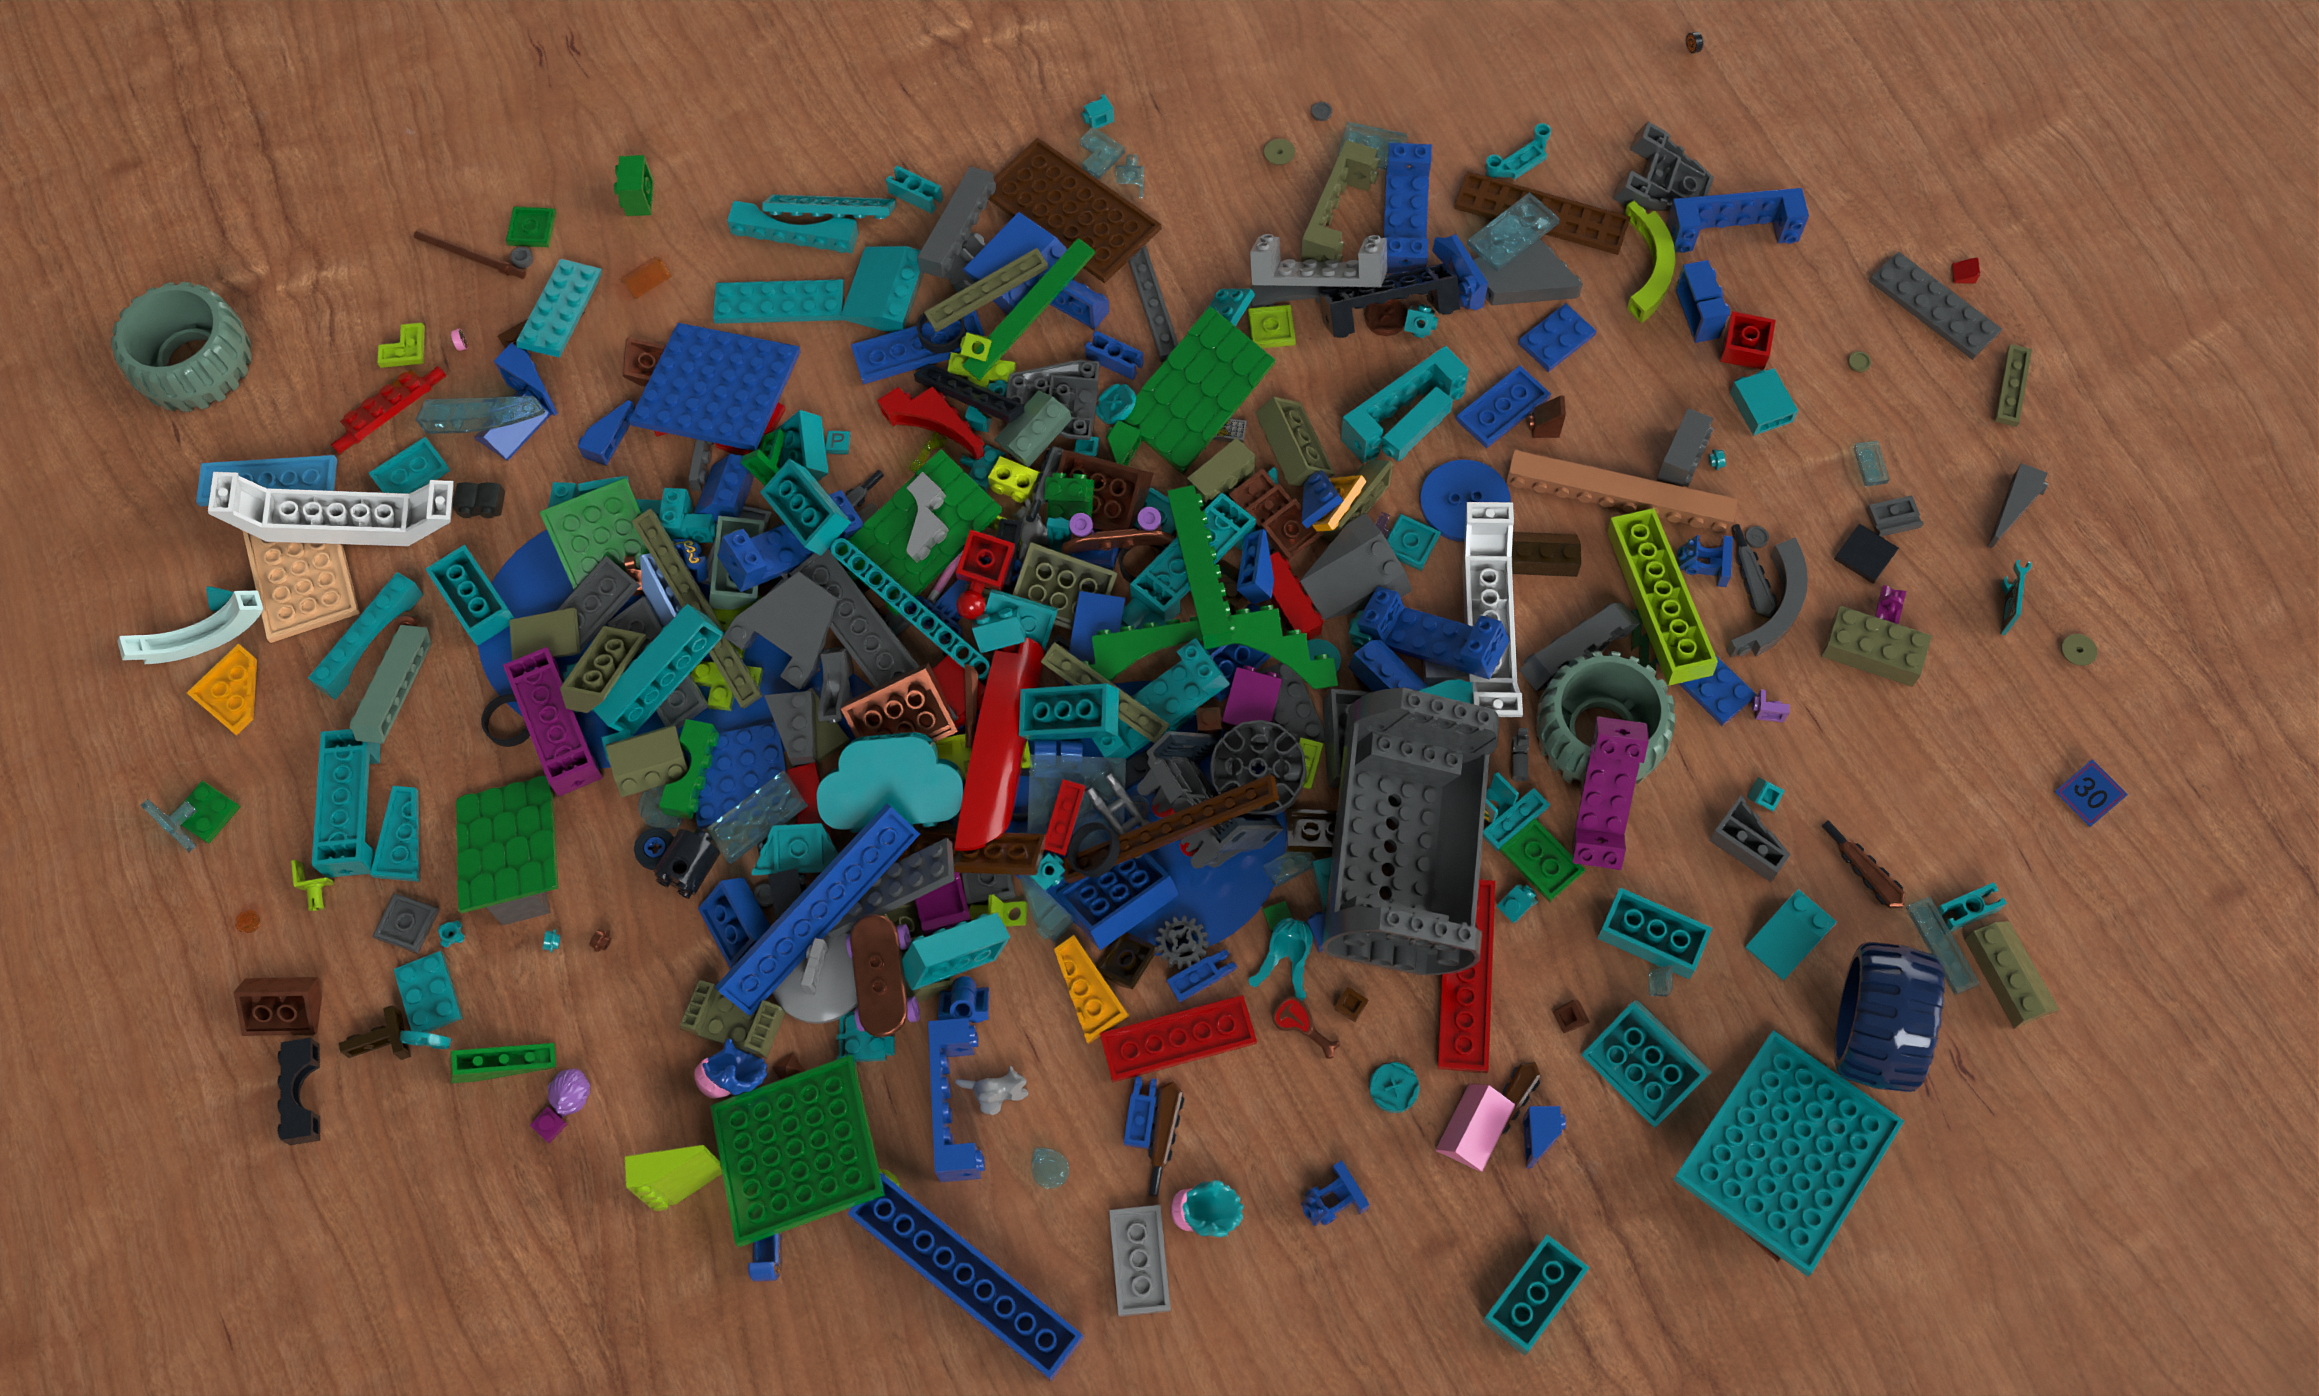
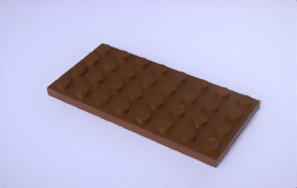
M1036 138L994 177L996 190L988 199L1011 217L1020 212L1055 236L1067 249L1078 238L1094 249L1096 253L1083 269L1104 284L1162 229L1158 221L1040 138Z

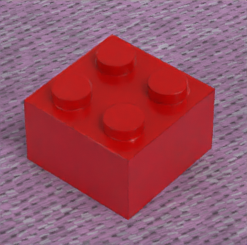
M1732 311L1726 326L1720 362L1764 370L1770 357L1776 320Z

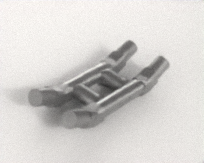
M1112 771L1104 775L1110 788L1118 797L1111 804L1106 806L1092 785L1085 789V793L1090 798L1092 804L1117 836L1130 832L1137 825L1142 827L1150 823L1126 793ZM1125 806L1133 817L1121 825L1113 813Z

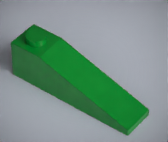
M545 1043L453 1050L449 1059L451 1084L477 1082L556 1068L555 1044Z

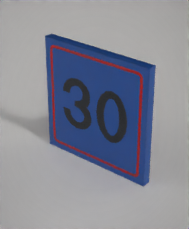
M2093 759L2055 791L2090 827L2128 795Z

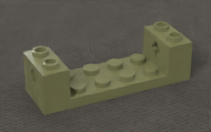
M1349 140L1345 141L1303 236L1301 262L1309 259L1316 260L1317 262H1326L1327 260L1342 262L1343 254L1341 253L1344 247L1342 232L1327 228L1326 226L1331 225L1333 220L1332 212L1334 209H1338L1341 200L1339 196L1341 193H1345L1347 185L1369 191L1371 184L1375 185L1379 174L1376 171L1380 163V159L1377 158L1378 149Z

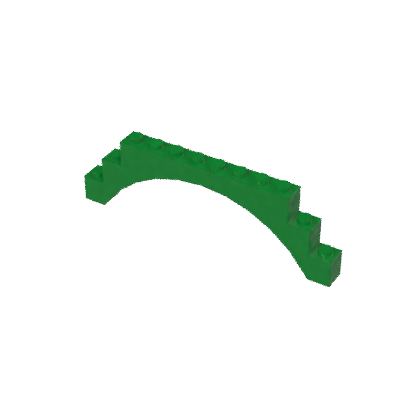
M1273 605L1261 606L1257 612H1250V609L1236 610V615L1227 616L1228 620L1233 619L1236 633L1231 634L1233 644L1243 645L1270 655L1290 667L1313 690L1338 686L1334 657L1328 658V654L1314 656V660L1310 661L1306 633H1301L1299 629L1287 631V636H1282L1278 608L1273 609ZM1197 616L1189 617L1190 622L1180 623V619L1168 620L1166 625L1157 626V622L1143 624V629L1134 630L1133 626L1121 627L1120 632L1111 633L1110 629L1096 631L1097 635L1092 636L1096 664L1092 665L1091 661H1083V663L1112 682L1117 675L1136 661L1158 650L1187 643L1195 638L1199 642H1203Z

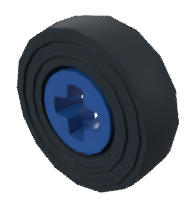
M651 828L640 834L635 841L634 853L641 866L654 870L674 836L663 828ZM654 844H658L661 849L657 850L656 854L651 850L654 848Z

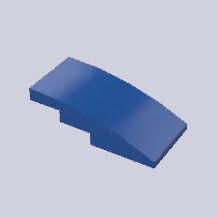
M1079 591L1069 653L1082 662L1091 661L1092 665L1096 664L1092 636H1096V631L1110 629L1111 633L1120 632L1125 598ZM1065 680L1064 686H1073Z

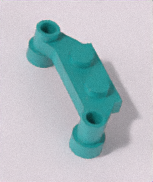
M1545 123L1536 125L1533 134L1534 141L1505 160L1499 155L1488 156L1485 164L1486 176L1494 179L1497 177H1510L1515 180L1546 160L1547 153L1545 148L1551 135V127Z

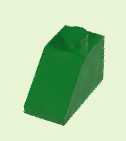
M1119 420L1114 427H1110L1106 439H1108V449L1113 462L1126 466L1129 465L1142 443L1141 430Z

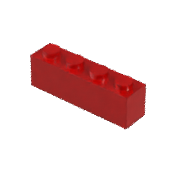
M1279 551L1270 555L1274 576L1272 598L1270 601L1275 609H1279V616L1287 630L1300 629L1301 633H1306L1307 641L1321 635L1322 625L1324 624L1319 612L1315 613L1313 610V604L1309 595H1304L1301 590L1302 585L1299 582V578L1296 575H1292L1288 560L1282 558Z
M811 763L787 769L789 778L785 779L788 793L792 792L793 799L790 800L792 813H797L798 818L794 825L822 823L835 845L831 826L822 820L818 812L817 790L821 779L816 764Z

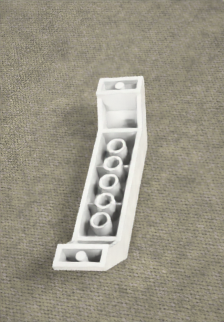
M213 472L208 513L266 542L410 546L451 522L454 482L430 480L428 485L410 494L267 489L240 477L238 473Z
M1467 502L1462 567L1464 624L1475 626L1480 615L1500 620L1509 638V643L1490 680L1469 674L1468 682H1472L1473 702L1474 705L1494 709L1499 717H1522V693H1520L1517 683L1511 557L1514 525L1513 503Z

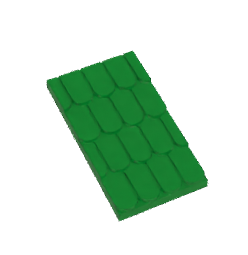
M1210 306L1169 354L1166 361L1142 387V390L1136 396V403L1132 412L1121 422L1141 430L1142 441L1184 475L1273 367L1276 359L1266 353L1264 349Z
M940 449L848 541L916 598L963 551L970 529L981 533L1002 512V507ZM924 472L946 495L943 504L931 512L945 524L949 531L941 543H936L930 549V554L924 560H919L916 563L907 553V546L917 516L918 506L915 497L908 491L907 487ZM843 545L840 548V556L848 552V546ZM863 559L859 560L856 564V569L862 570L865 567V560ZM881 574L876 575L873 579L874 585H879L882 582ZM858 577V579H859L868 589H870V587H869L867 584H865V583ZM894 589L890 593L891 600L899 597V589ZM879 596L886 603L887 608L897 617L900 613Z
M537 776L528 781L514 782L504 787L490 788L484 792L466 794L457 798L458 911L465 913L486 907L502 925L549 914L550 907L547 891L559 889L553 789L549 785L546 776Z

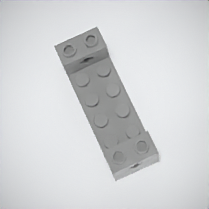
M1271 234L1262 235L1257 238L1250 252L1252 285L1381 287L1387 273V238H1381L1378 235L1365 238L1358 253L1359 261L1338 262L1337 260H1327L1326 262H1317L1316 260L1309 259L1304 262H1296L1293 259H1286L1281 262L1280 237H1273Z

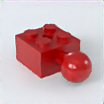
M970 529L956 570L957 579L971 583L969 590L961 593L956 601L957 611L963 618L974 620L984 613L986 608V601L982 595L984 587L998 591L1002 590L1015 551V543ZM988 557L990 564L983 565L980 560H985Z

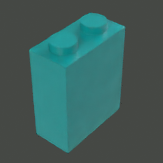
M1775 368L1767 371L1760 370L1755 375L1738 378L1734 381L1730 391L1731 397L1753 436L1794 422L1799 411Z

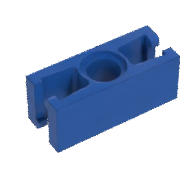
M1095 331L1093 334V346L1090 341L1085 346L1086 359L1100 362L1101 366L1131 380H1134L1137 375L1136 365L1140 369L1144 365L1143 352L1098 331Z

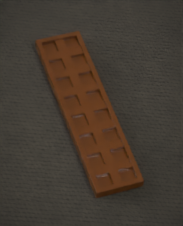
M1469 171L1466 173L1454 207L1456 210L1495 221L1510 215L1523 229L1528 226L1534 232L1619 255L1631 216Z

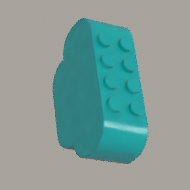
M909 732L862 736L849 743L840 755L839 767L829 772L821 781L817 790L818 812L827 825L835 829H850L851 833H857L888 803L912 827L913 824L923 823V827L937 826V822L949 820L960 811L965 780L963 772L957 764L947 759H939L936 744L925 734Z

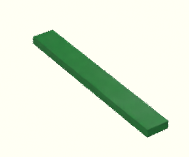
M1078 238L988 336L987 339L992 340L987 360L982 361L969 357L962 367L980 381L1096 254L1095 250ZM982 343L974 353H983L984 344Z

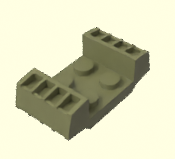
M699 980L680 1023V1030L724 1045L727 1039H732L735 1048L767 1058L786 1012L780 1006L762 1000L758 1009L749 1016L715 988V984Z

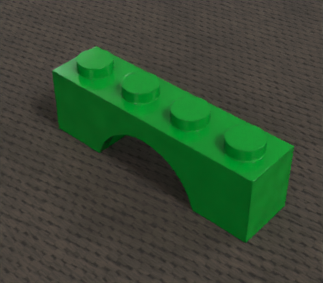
M686 719L679 741L683 748L691 754V766L682 779L671 784H665L659 808L664 815L692 820L693 813H696L699 808L700 790L703 791L705 788L706 770L710 769L713 757L711 754L713 747H716L718 744L719 734L713 724Z

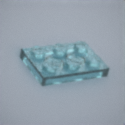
M1347 122L1338 157L1345 141L1349 140L1378 149L1377 158L1380 159L1378 168L1386 170L1389 143H1407L1408 134Z

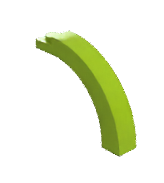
M1632 201L1627 205L1625 215L1631 216L1629 223L1647 243L1653 261L1652 276L1637 293L1630 297L1627 310L1642 323L1658 309L1667 294L1674 273L1675 249L1671 234L1661 217L1655 211L1647 214L1642 206Z

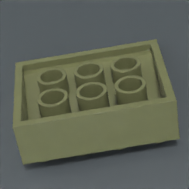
M1029 542L1012 595L1058 608L1054 624L1073 630L1079 591L1110 595L1118 573Z

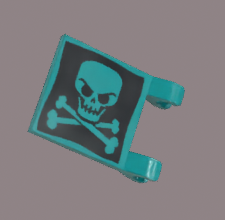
M2019 559L2014 563L2013 570L2017 578H2015L2012 585L2007 582L2008 576H2005L2001 582V587L2005 593L2001 635H2006L2021 616L2025 575L2032 566L2029 561L2026 563L2025 568L2019 565Z

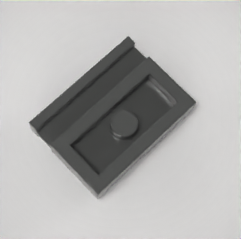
M1912 495L1870 504L1867 507L1872 524L1877 529V535L1881 537L1918 529L1924 524L1919 517L1920 513Z

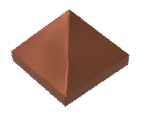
M794 1053L772 1067L780 1080L805 1071Z

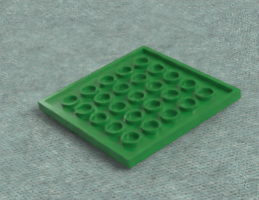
M852 1055L710 1105L736 1246L742 1247L885 1195L856 1063Z

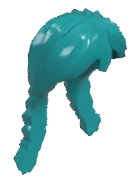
M1286 918L1275 926L1269 939L1267 959L1264 960L1259 973L1249 978L1250 986L1258 987L1270 975L1274 966L1278 964L1279 959L1288 956L1292 961L1291 974L1295 989L1294 996L1301 1001L1306 998V992L1302 986L1304 965L1313 944L1312 930L1307 923Z

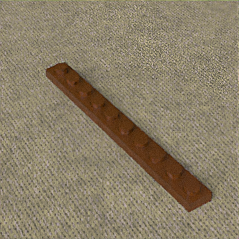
M1269 774L1118 836L1120 853L1114 866L1279 800L1275 777ZM1110 840L1078 852L1077 859L1081 870L1094 869L1103 862L1109 851ZM1068 857L1062 859L1066 882L1073 883L1087 877L1071 867Z

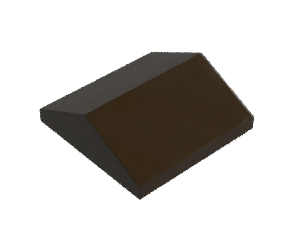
M1126 932L1113 941L1098 964L1097 969L1102 976L1115 984L1133 990L1159 948Z

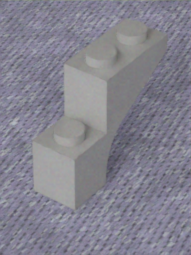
M924 472L907 487L908 491L915 497L918 506L917 516L907 546V553L916 563L919 560H924L930 554V549L936 543H941L949 531L945 524L931 512L943 504L946 495Z

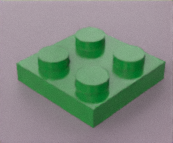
M202 780L170 818L210 844L240 809V806Z

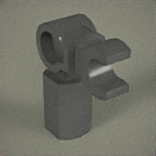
M1518 728L1517 735L1512 738L1513 781L1528 780V728Z

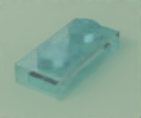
M1878 441L1856 443L1854 451L1865 487L1887 484L1890 479Z
M1287 852L1263 865V869L1277 888L1311 869L1313 861H1317V859L1310 852Z

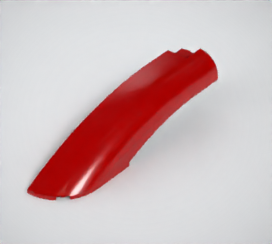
M1025 637V642L999 648L994 652L970 756L954 846L956 851L983 848L986 843L993 839L998 840L1010 825L1020 785L1027 739L1019 736L1021 689L1038 688L1044 665L1041 663V660L1045 656L1042 646L1030 638Z

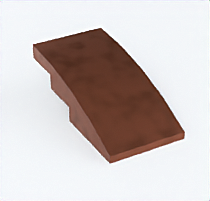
M1263 468L1227 496L1256 518V530L1265 529L1268 542L1287 560H1291L1323 534V531H1316L1312 525L1306 529L1302 524L1301 504L1296 498L1292 500L1279 483L1276 485Z

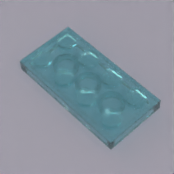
M1529 192L1469 238L1467 245L1492 268L1499 271L1557 226L1560 218Z
M783 770L707 829L725 859L732 864L769 835L772 826L785 824L808 805L789 775Z

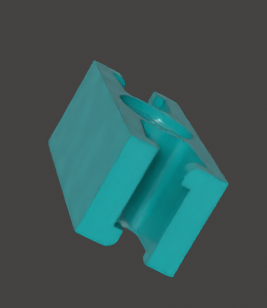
M897 165L894 168L896 180H893V177L890 175L886 179L888 193L933 214L936 210L933 198L939 203L943 200L941 186Z
M1993 882L1940 905L1934 912L1937 920H1941L1944 913L1955 911L1959 919L1955 921L1953 918H1950L1943 927L1944 932L1948 934L2000 911L2007 902L2003 897L1991 905H1985L1981 897H1988L1992 893L1998 892V888ZM1966 904L1972 906L1974 912L1969 911Z

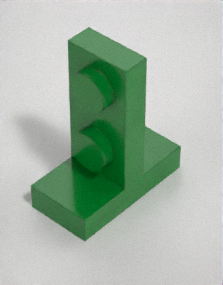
M781 429L763 435L760 448L742 456L740 461L764 486L780 470L777 464L785 438V433Z

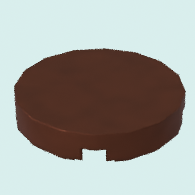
M1395 298L1388 300L1384 304H1368L1364 320L1366 326L1373 333L1380 336H1392L1404 329L1408 312L1406 306Z

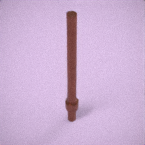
M415 231L414 238L497 269L501 274L513 275L524 279L526 276V271L513 267L511 263L506 261L494 260L420 231Z

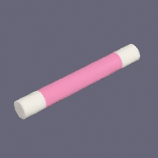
M962 552L945 568L928 596L927 601L931 604H935L957 568Z

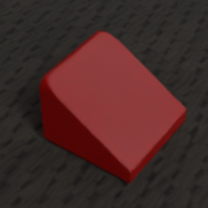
M1976 257L1953 263L1954 283L1976 284L1980 277L1979 258Z

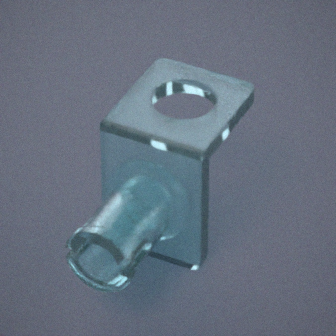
M1131 154L1126 157V166H1116V182L1139 184L1140 198H1143L1145 184L1144 166H1138L1139 157L1133 154V160L1131 161Z

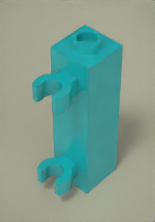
M1435 387L1383 437L1381 447L1383 452L1388 457L1401 461L1433 428H1436L1442 422V419L1451 412L1453 399L1438 387Z

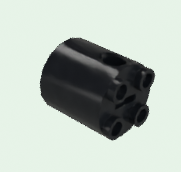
M697 828L694 833L685 829H679L653 871L657 877L656 882L667 888L671 885L678 889L677 893L690 899L691 895L697 893L720 855V851L710 843L713 837ZM679 871H685L682 874H677Z

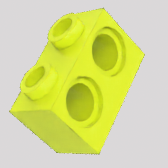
M1000 456L988 476L989 486L997 494H1005L1016 502L1025 503L1027 499L1030 501L1033 499V487L1038 483L1037 476L1040 472ZM1021 485H1028L1025 488L1020 487Z

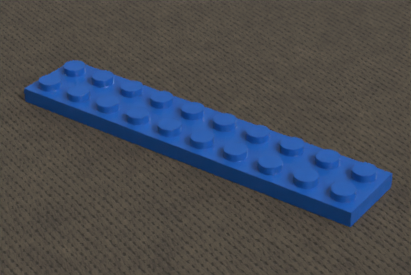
M886 803L717 983L715 988L751 1016L761 1005L762 1000L765 1001L806 957L808 947L813 945L814 939H823L912 844L920 833Z

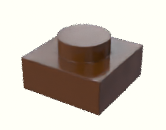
M1347 987L1334 1010L1356 1023L1369 1000Z

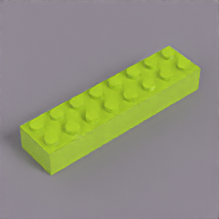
M1655 508L1612 517L1607 534L1667 685L1713 676L1718 660Z

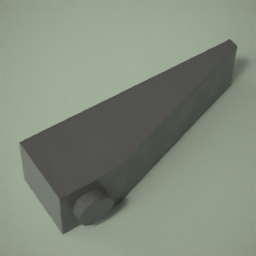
M2022 463L2019 465L2012 477L1988 547L1993 548L2030 507L2037 496L2044 494L2048 485L2045 482L2047 472Z

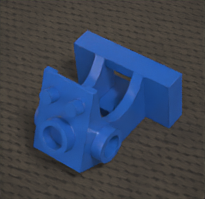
M1699 535L1688 539L1684 545L1679 547L1677 551L1679 569L1684 570L1689 575L1704 574L1717 576V586L1727 587L1731 578L1733 536L1724 535L1718 548L1700 546ZM1697 558L1709 559V564L1701 563Z
M1342 1160L1333 1165L1332 1172L1337 1178L1336 1181L1322 1190L1314 1187L1304 1194L1306 1199L1301 1203L1304 1215L1314 1226L1320 1223L1323 1226L1328 1225L1337 1218L1335 1214L1351 1204L1354 1205L1359 1215L1369 1209V1202ZM1334 1192L1340 1203L1328 1209L1321 1199Z

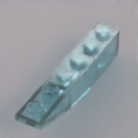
M534 396L425 399L415 420L427 434L468 433L519 423L543 415L545 410Z

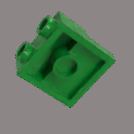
M1052 473V477H1046L1044 500H1048L1047 520L1048 518L1055 519L1056 517H1061L1070 521L1077 513H1085L1092 520L1094 480L1086 479L1084 474H1073V478H1066L1064 473Z

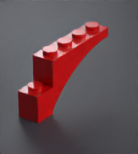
M897 387L877 400L881 414L892 427L895 425H906L931 430L957 442L977 460L984 456V442L978 434L974 435L972 433L969 423L966 420L962 421L954 406L950 407L943 393H938L933 387L912 399L908 392L904 393L900 387Z

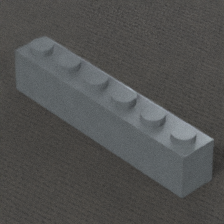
M974 167L968 168L917 257L920 272L944 278L947 271L951 270L956 255L960 254L964 241L968 240L973 225L978 223L981 211L985 210L990 195H993L996 190V183L994 182L992 172Z

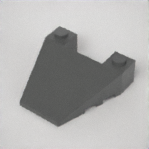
M1648 121L1635 134L1630 148L1634 153L1647 159L1643 174L1641 176L1631 170L1618 182L1613 199L1626 207L1629 203L1635 201L1645 210L1670 211L1674 199L1708 196L1714 177L1695 159L1691 160L1684 153L1685 149L1681 145L1677 147L1669 139L1671 136L1665 130Z
M799 571L736 616L723 637L742 650L750 648L759 634L792 656L780 677L800 690L808 686L819 669L821 663L820 654L826 644V636L831 625L837 597Z

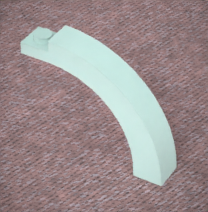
M234 591L230 600L215 614L183 629L153 635L119 636L117 642L122 660H143L144 664L165 663L196 656L217 648L239 636L257 620L263 611L258 591Z

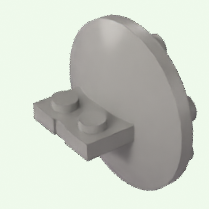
M844 933L833 939L828 935L823 939L815 938L813 945L808 947L806 957L773 991L778 1004L787 1014L802 1022L823 1024L840 1019L841 1016L851 1012L858 1005L853 961L848 954L846 945L848 934Z

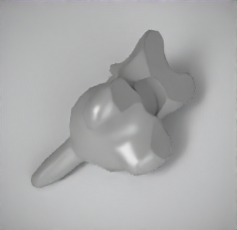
M1029 499L1025 501L1026 506H1022L1016 514L1011 515L1012 518H1016V520L1023 521L1024 523L1021 536L1022 544L1017 560L1020 562L1024 559L1029 542L1041 546L1049 545L1047 528L1041 521L1042 517L1039 511L1034 522L1026 521V516L1032 504Z
M1009 1066L1007 1075L1001 1078H985L978 1082L964 1079L955 1080V1083L960 1087L974 1091L975 1098L980 1104L981 1112L988 1115H995L1000 1112L1004 1100L1018 1101L1029 1094L1027 1089L1022 1088L1026 1084V1079L1014 1071L1012 1066Z

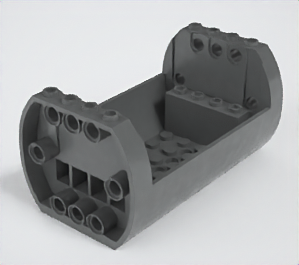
M1403 687L1369 693L1356 700L1349 707L1346 720L1322 949L1328 956L1416 975L1456 973L1469 969L1479 962L1482 931L1475 927L1488 766L1489 755L1494 752L1498 744L1499 716L1494 709ZM1389 796L1396 798L1398 802L1397 807L1389 804ZM1387 819L1394 821L1395 830H1390L1387 827ZM1384 842L1392 844L1393 853H1388L1384 849ZM1382 865H1387L1390 868V876H1385L1382 873ZM1380 888L1387 890L1389 894L1388 900L1380 897Z

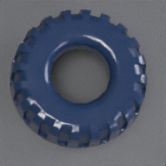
M1866 942L1857 948L1847 971L1836 1024L1834 1059L1836 1070L1841 1077L1881 1090L1913 1092L1922 1086L1934 1058V1050L1938 1043V1033L1942 1022V1009L1944 1007L1945 977L1943 965L1939 958L1933 954L1899 944Z

